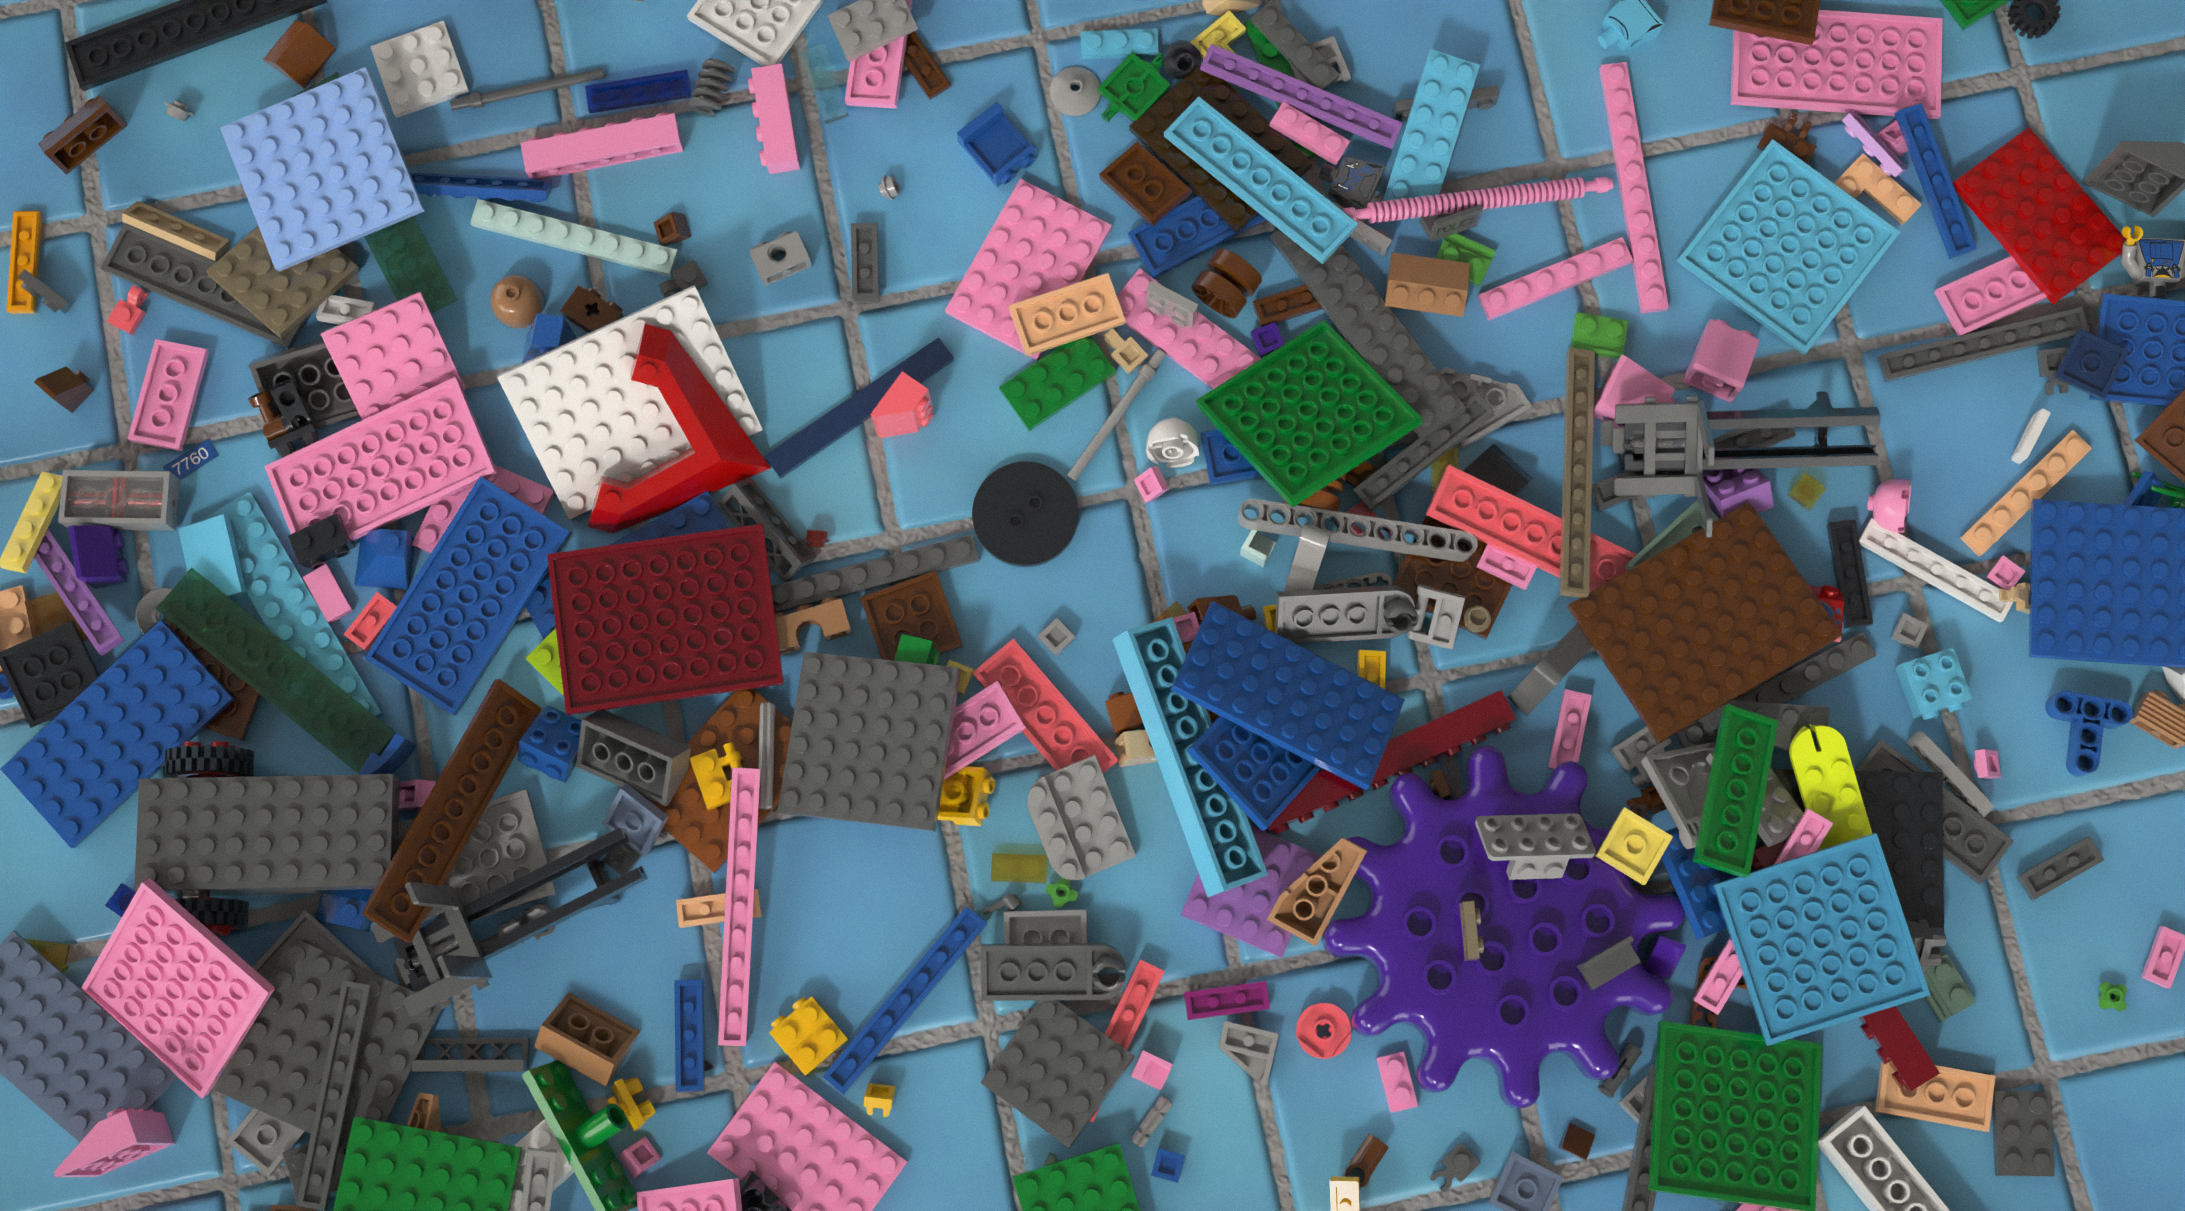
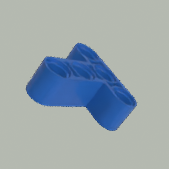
M2062 691L2050 697L2045 704V710L2051 718L2071 722L2066 768L2071 775L2076 777L2090 774L2099 767L2103 729H2115L2127 724L2133 716L2131 706L2124 701L2069 691ZM2058 699L2065 703V712L2059 709L2057 705ZM2085 704L2089 705L2092 708V716H2089L2085 712ZM2112 709H2115L2120 714L2119 721L2113 718ZM2082 730L2089 734V743L2083 740L2081 736ZM2079 757L2086 760V769L2080 767L2078 763Z

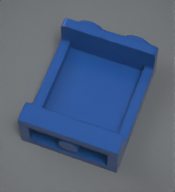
M998 102L994 103L957 132L959 144L996 187L1002 183H1009L1016 176V172L1023 167L1024 169L1030 167L1036 161L1037 147L1034 144L1030 145L1004 115V109Z

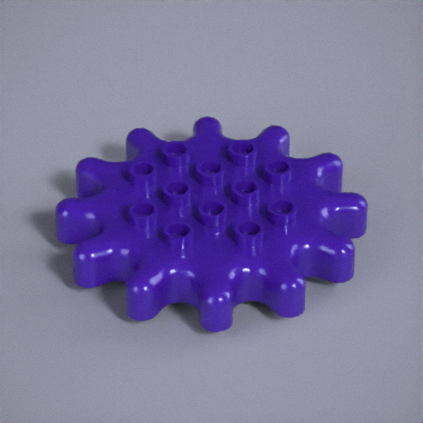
M1483 746L1474 751L1466 763L1467 789L1461 798L1444 800L1437 797L1426 782L1414 773L1400 775L1393 782L1389 790V800L1403 823L1402 835L1397 842L1385 846L1359 836L1348 838V840L1367 850L1353 877L1367 887L1370 897L1369 907L1362 916L1343 918L1331 922L1322 934V944L1327 953L1334 957H1362L1368 960L1375 968L1377 974L1375 991L1359 1003L1351 1014V1024L1359 1035L1374 1037L1397 1023H1406L1419 1031L1425 1046L1416 1069V1080L1421 1088L1431 1093L1445 1091L1454 1083L1460 1068L1469 1059H1480L1486 1061L1495 1069L1502 1101L1511 1108L1521 1109L1532 1106L1539 1098V1066L1542 1060L1551 1053L1567 1055L1580 1072L1591 1080H1604L1612 1077L1618 1071L1620 1057L1605 1033V1021L1608 1014L1619 1006L1629 1008L1646 1016L1663 1013L1672 1004V989L1667 982L1648 973L1638 963L1596 989L1590 990L1577 965L1628 936H1632L1634 939L1630 944L1637 954L1638 945L1645 935L1665 933L1676 929L1682 924L1685 918V911L1680 900L1673 895H1646L1640 893L1633 887L1627 875L1595 856L1611 827L1608 829L1596 828L1590 825L1581 814L1580 803L1589 780L1588 773L1581 764L1574 761L1561 763L1550 773L1543 789L1539 793L1525 794L1514 789L1509 783L1506 761L1502 752L1493 746ZM1579 814L1582 817L1596 850L1595 855L1592 858L1569 859L1563 877L1554 879L1509 880L1506 870L1510 860H1490L1475 825L1478 816ZM1474 901L1475 908L1480 909L1481 924L1477 925V935L1483 938L1484 951L1479 953V959L1465 961L1459 904Z

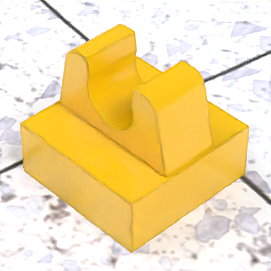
M868 1083L864 1096V1107L867 1109V1114L872 1115L874 1108H882L883 1117H887L892 1109L896 1086Z

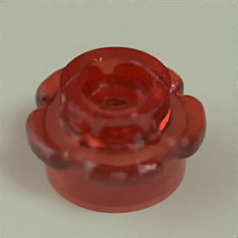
M807 530L806 538H803L805 541H808V546L824 547L825 542H830L828 531Z

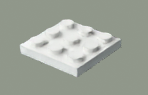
M444 21L370 46L396 118L470 92Z

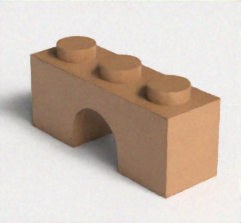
M830 597L822 600L821 605L814 607L810 605L800 606L795 609L794 613L785 615V613L775 614L781 655L801 650L799 634L808 625L821 627L827 641L853 634L842 598Z

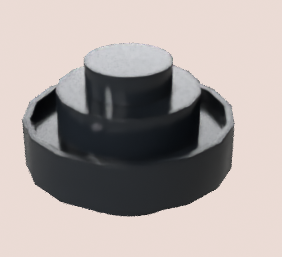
M1178 40L1166 48L1162 63L1164 69L1171 77L1184 79L1195 68L1200 66L1201 56L1199 50L1191 42Z

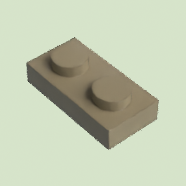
M1474 901L1462 902L1459 904L1464 958L1465 961L1477 960L1480 958L1479 953L1484 951L1483 938L1477 935V925L1481 924L1480 909L1475 908Z

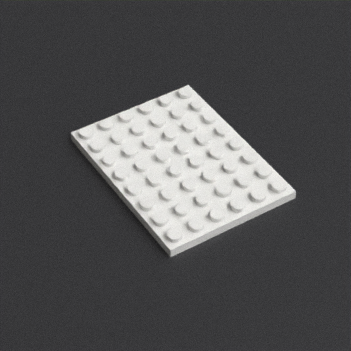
M695 285L497 375L568 519L592 509L601 476L629 482L650 472L651 469L669 459L672 460L685 453L684 451L692 447L658 387L631 380L630 373L644 323L673 332L679 343L692 358L748 437L763 430Z

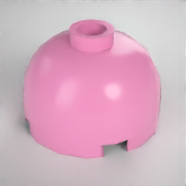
M1890 479L1884 481L1877 487L1875 495H1869L1868 510L1873 511L1874 520L1882 528L1892 532H1905L1907 521L1904 520L1907 513H1909L1911 480Z

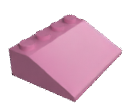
M122 1107L107 1113L108 1118L99 1121L54 1171L55 1177H98L175 1144L164 1112H154L153 1109L144 1111V1109L134 1110V1108L125 1110Z

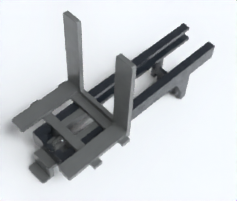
M1824 391L1816 393L1817 400L1807 409L1706 412L1703 400H1698V395H1686V402L1656 403V396H1645V403L1615 405V420H1603L1601 422V445L1612 446L1613 453H1623L1625 472L1644 471V476H1616L1614 478V494L1616 496L1643 495L1644 498H1655V495L1684 494L1685 497L1697 496L1706 538H1712V514L1702 470L1878 465L1876 445L1828 446L1827 433L1828 427L1880 425V413L1877 407L1833 408L1827 392ZM1815 427L1813 446L1714 449L1711 430ZM1685 470V475H1655V471Z
M617 828L463 907L458 900L454 888L446 886V884L441 886L411 881L406 883L405 887L414 905L431 907L423 922L443 912L445 913V916L419 928L412 942L406 943L400 938L393 942L399 954V958L395 959L396 963L393 964L398 980L402 986L406 988L412 986L416 992L403 999L409 1016H415L437 1004L443 1009L453 1004L451 997L475 985L478 990L489 986L488 980L493 977L486 960L585 910L616 904L621 901L617 894L647 880L648 877L643 866L611 880V877H608V871L604 870V862L599 859L601 856L631 842L626 829ZM581 866L589 868L597 886L596 889L481 947L477 943L470 922ZM374 924L371 927L378 943H383L395 937V935L378 924Z

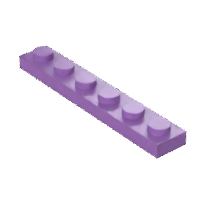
M48 528L34 558L97 652L102 656L125 641V639L88 585L76 578L75 566Z

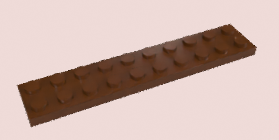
M501 679L494 680L361 914L404 942H412L431 907L414 905L405 884L411 881L444 885L519 750L520 739L537 718L542 709Z

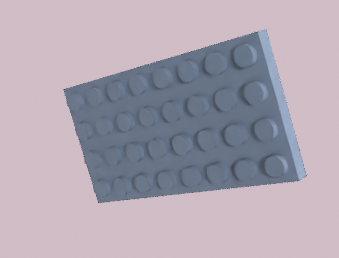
M12 931L0 944V1074L79 1143L99 1121L108 1118L107 1113L115 1109L124 1107L125 1110L134 1108V1110H150L178 1077L145 1045L84 993L79 985L17 931Z

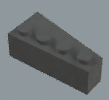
M1737 700L1727 703L1778 720L1774 747L1788 752L1792 739L1801 727L1805 726L1811 731L1809 724L1828 726L1829 707ZM1724 706L1711 713L1712 727L1719 728ZM1811 731L1814 745L1817 751L1819 746L1817 736L1814 731Z

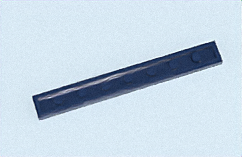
M938 337L766 454V460L779 478H783L871 418L872 411L902 371L921 384L953 362V356Z

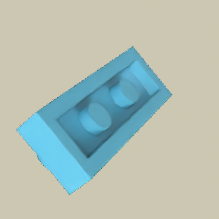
M1158 29L1081 31V59L1127 58L1131 52L1139 58L1156 57L1159 54Z

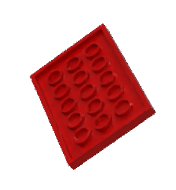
M2029 127L1952 183L1957 194L2015 259L2017 264L2040 291L2047 296L2046 298L2052 305L2120 256L2123 243L2127 241Z

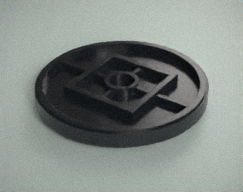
M1027 461L1005 465L990 474L979 487L972 507L974 530L982 546L999 561L1017 567L1039 566L1058 557L1071 543L1077 530L1079 518L1077 499L1068 481L1060 473L1046 465Z

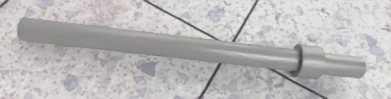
M1157 349L1148 363L1143 364L1137 372L1138 377L1067 474L1069 479L1074 482L1078 479L1143 386L1155 376L1156 368L1166 356L1163 351Z

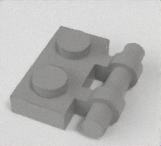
M1646 726L1610 751L1625 773L1635 767L1638 775L1631 779V783L1635 788H1638L1643 784L1648 785L1652 782L1641 761L1647 755L1666 752L1663 748L1672 743L1670 738H1667L1657 743Z

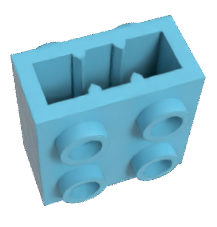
M1954 648L1907 661L1895 667L1913 719L1922 716L1925 721L1940 716L1939 711L1947 708L1949 713L1966 708L1964 703L1972 699Z

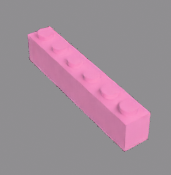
M663 112L647 119L637 117L631 119L630 122L621 124L611 122L605 124L604 127L595 129L586 127L575 133L560 132L549 138H530L527 142L521 143L525 172L529 179H545L683 152V145L675 113Z

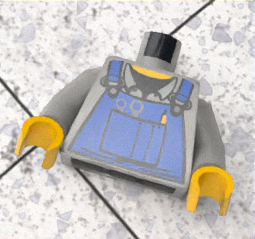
M2137 225L2134 227L2133 235L2130 236L2131 228L2128 226L2124 227L2122 235L2127 241L2123 243L2121 264L2129 276L2133 278L2135 286L2149 287V298L2166 299V288L2173 287L2185 278V240L2141 238L2143 230Z

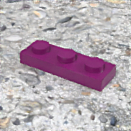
M1266 981L1184 992L1188 1021L1270 1009Z

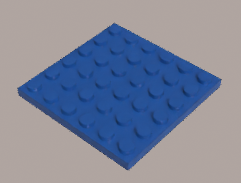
M2033 499L2031 502L2029 657L2185 668V509Z

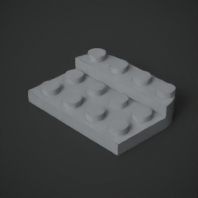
M1095 755L1043 775L1031 786L1027 798L1030 815L1052 868L1064 879H1085L1089 875L1136 857Z

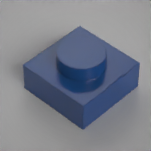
M1158 1148L1151 1176L1178 1183L1185 1155Z

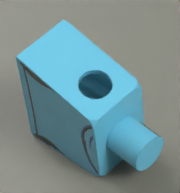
M1620 0L1606 14L1602 22L1605 32L1597 38L1604 49L1616 43L1622 51L1626 52L1659 36L1665 24L1645 0Z

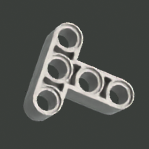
M1304 524L1284 592L1313 590L1331 531L1310 524Z

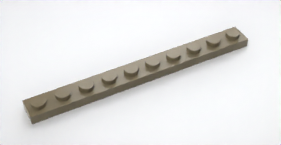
M1569 347L1566 352L1559 595L1587 598L1589 596L1595 351Z

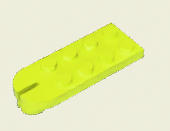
M1809 724L1811 731H1814L1819 743L1817 751L1810 729L1803 726L1791 741L1789 756L1805 810L1808 808L1833 823L1818 847V851L1872 834L1843 736L1829 726Z

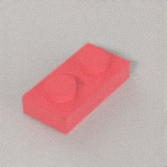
M376 592L343 635L368 652L397 606Z

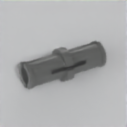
M1627 1042L1619 1055L1620 1065L1618 1071L1612 1077L1604 1079L1597 1089L1605 1096L1613 1098L1614 1093L1623 1080L1628 1079L1631 1075L1629 1071L1642 1054V1051L1635 1045Z

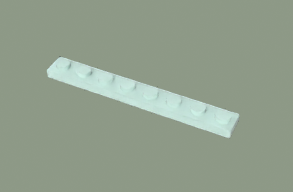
M480 199L477 200L470 221L473 227L669 277L672 276L671 272L674 270L679 254L677 249Z

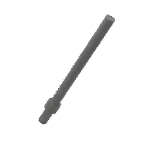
M603 68L483 94L481 92L470 93L469 97L450 100L452 111L468 107L476 109L484 107V104L604 79L605 75Z

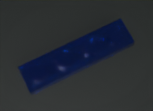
M688 70L585 86L590 114L692 98Z

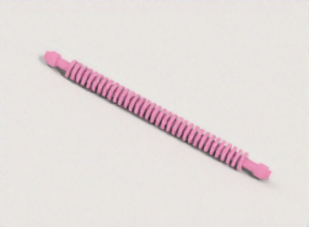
M1577 177L1576 179L1570 178L1557 181L1552 180L1550 182L1519 184L1518 186L1479 189V191L1469 190L1459 193L1453 192V194L1427 195V197L1421 196L1420 198L1394 199V201H1381V203L1379 201L1369 202L1367 208L1355 209L1350 207L1343 208L1342 211L1355 222L1360 219H1368L1370 223H1379L1382 221L1387 222L1388 220L1395 221V219H1408V217L1412 219L1415 217L1420 218L1421 216L1427 217L1428 215L1453 214L1454 212L1457 213L1480 204L1483 210L1493 209V207L1502 208L1518 206L1519 204L1525 205L1538 202L1544 203L1545 201L1576 199L1577 197L1583 198L1585 192H1608L1609 189H1613V180L1607 177L1595 178L1594 181L1584 182L1582 177Z

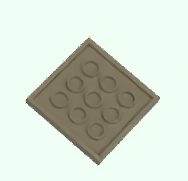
M257 226L209 267L206 272L209 277L282 340L326 299L359 272V268L341 251L335 248L278 272L275 270L259 226Z

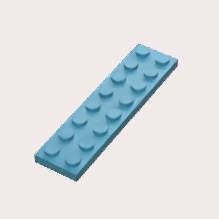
M1200 97L1164 132L1166 139L1321 264L1357 228V222Z

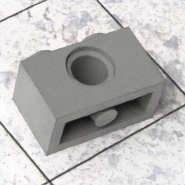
M797 231L784 232L776 240L769 243L761 242L755 245L753 250L749 251L764 287L812 266ZM782 252L786 254L785 258L780 261L773 259L777 253Z

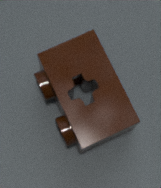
M579 285L560 310L567 320L587 333H591L624 317L622 314L623 309L616 303L609 301L607 304L600 299L601 295L590 287L584 289ZM592 311L595 312V313H597V312L599 311L598 316H597L596 314H592V315H590V314H591Z

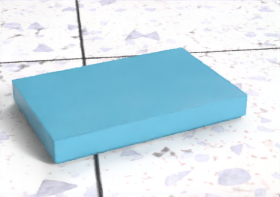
M222 514L178 529L196 606H204L247 592L228 514Z

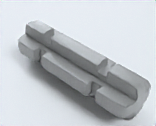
M1163 1096L1158 1099L1155 1104L1156 1107L1151 1109L1139 1126L1140 1130H1137L1131 1138L1132 1142L1139 1147H1144L1149 1140L1148 1136L1154 1133L1163 1120L1164 1113L1167 1114L1172 1107V1103Z

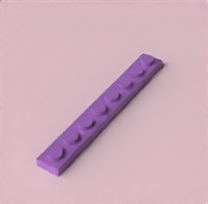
M1213 44L1210 45L1201 64L1200 70L1281 104L1284 101L1305 114L1390 149L1393 148L1403 124L1400 121Z

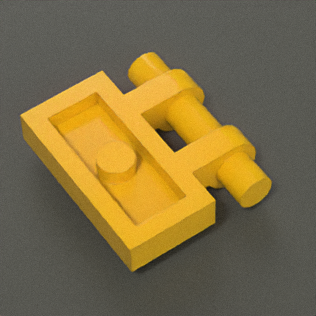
M733 742L723 745L726 756L722 758L718 757L716 749L689 758L708 810L730 803L732 780L727 781L723 768L730 766L731 769L743 768L740 762L742 756L740 751H736Z

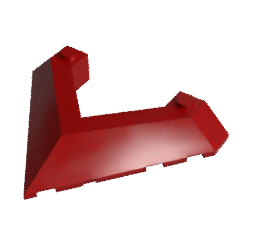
M644 323L630 373L631 380L658 387L692 447L684 451L685 453L672 460L669 459L651 469L650 472L629 482L601 476L587 527L612 534L677 508L706 491L709 494L771 469L730 410L679 343L673 332Z

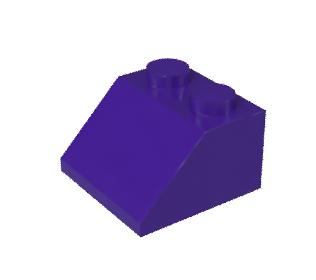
M68 526L77 579L95 589L127 582L126 574L129 573V566L127 560L123 558L122 548L125 547V541L121 532L111 526Z

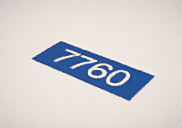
M207 439L169 462L163 468L165 471H170L179 479H182L219 455L210 440Z

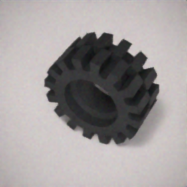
M2014 0L2008 12V17H2011L2008 20L2009 25L2015 24L2012 28L2013 31L2021 30L2019 35L2022 37L2027 33L2028 39H2032L2034 35L2036 38L2046 35L2060 17L2058 13L2061 10L2060 5L2055 6L2058 0ZM2029 5L2038 7L2043 13L2042 20L2035 21L2030 19L2025 13V8Z

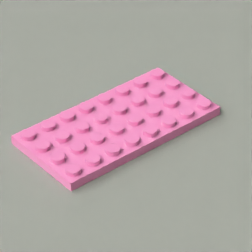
M1819 10L1815 39L1812 45L1733 30L1730 105L1895 116L1894 113L1898 110L1922 103L1927 118L1938 119L1941 116L1943 18Z
M456 377L264 466L291 534L337 513L341 516L349 539L353 541L367 535L370 531L378 530L474 485L480 476L487 479L498 474L461 383Z

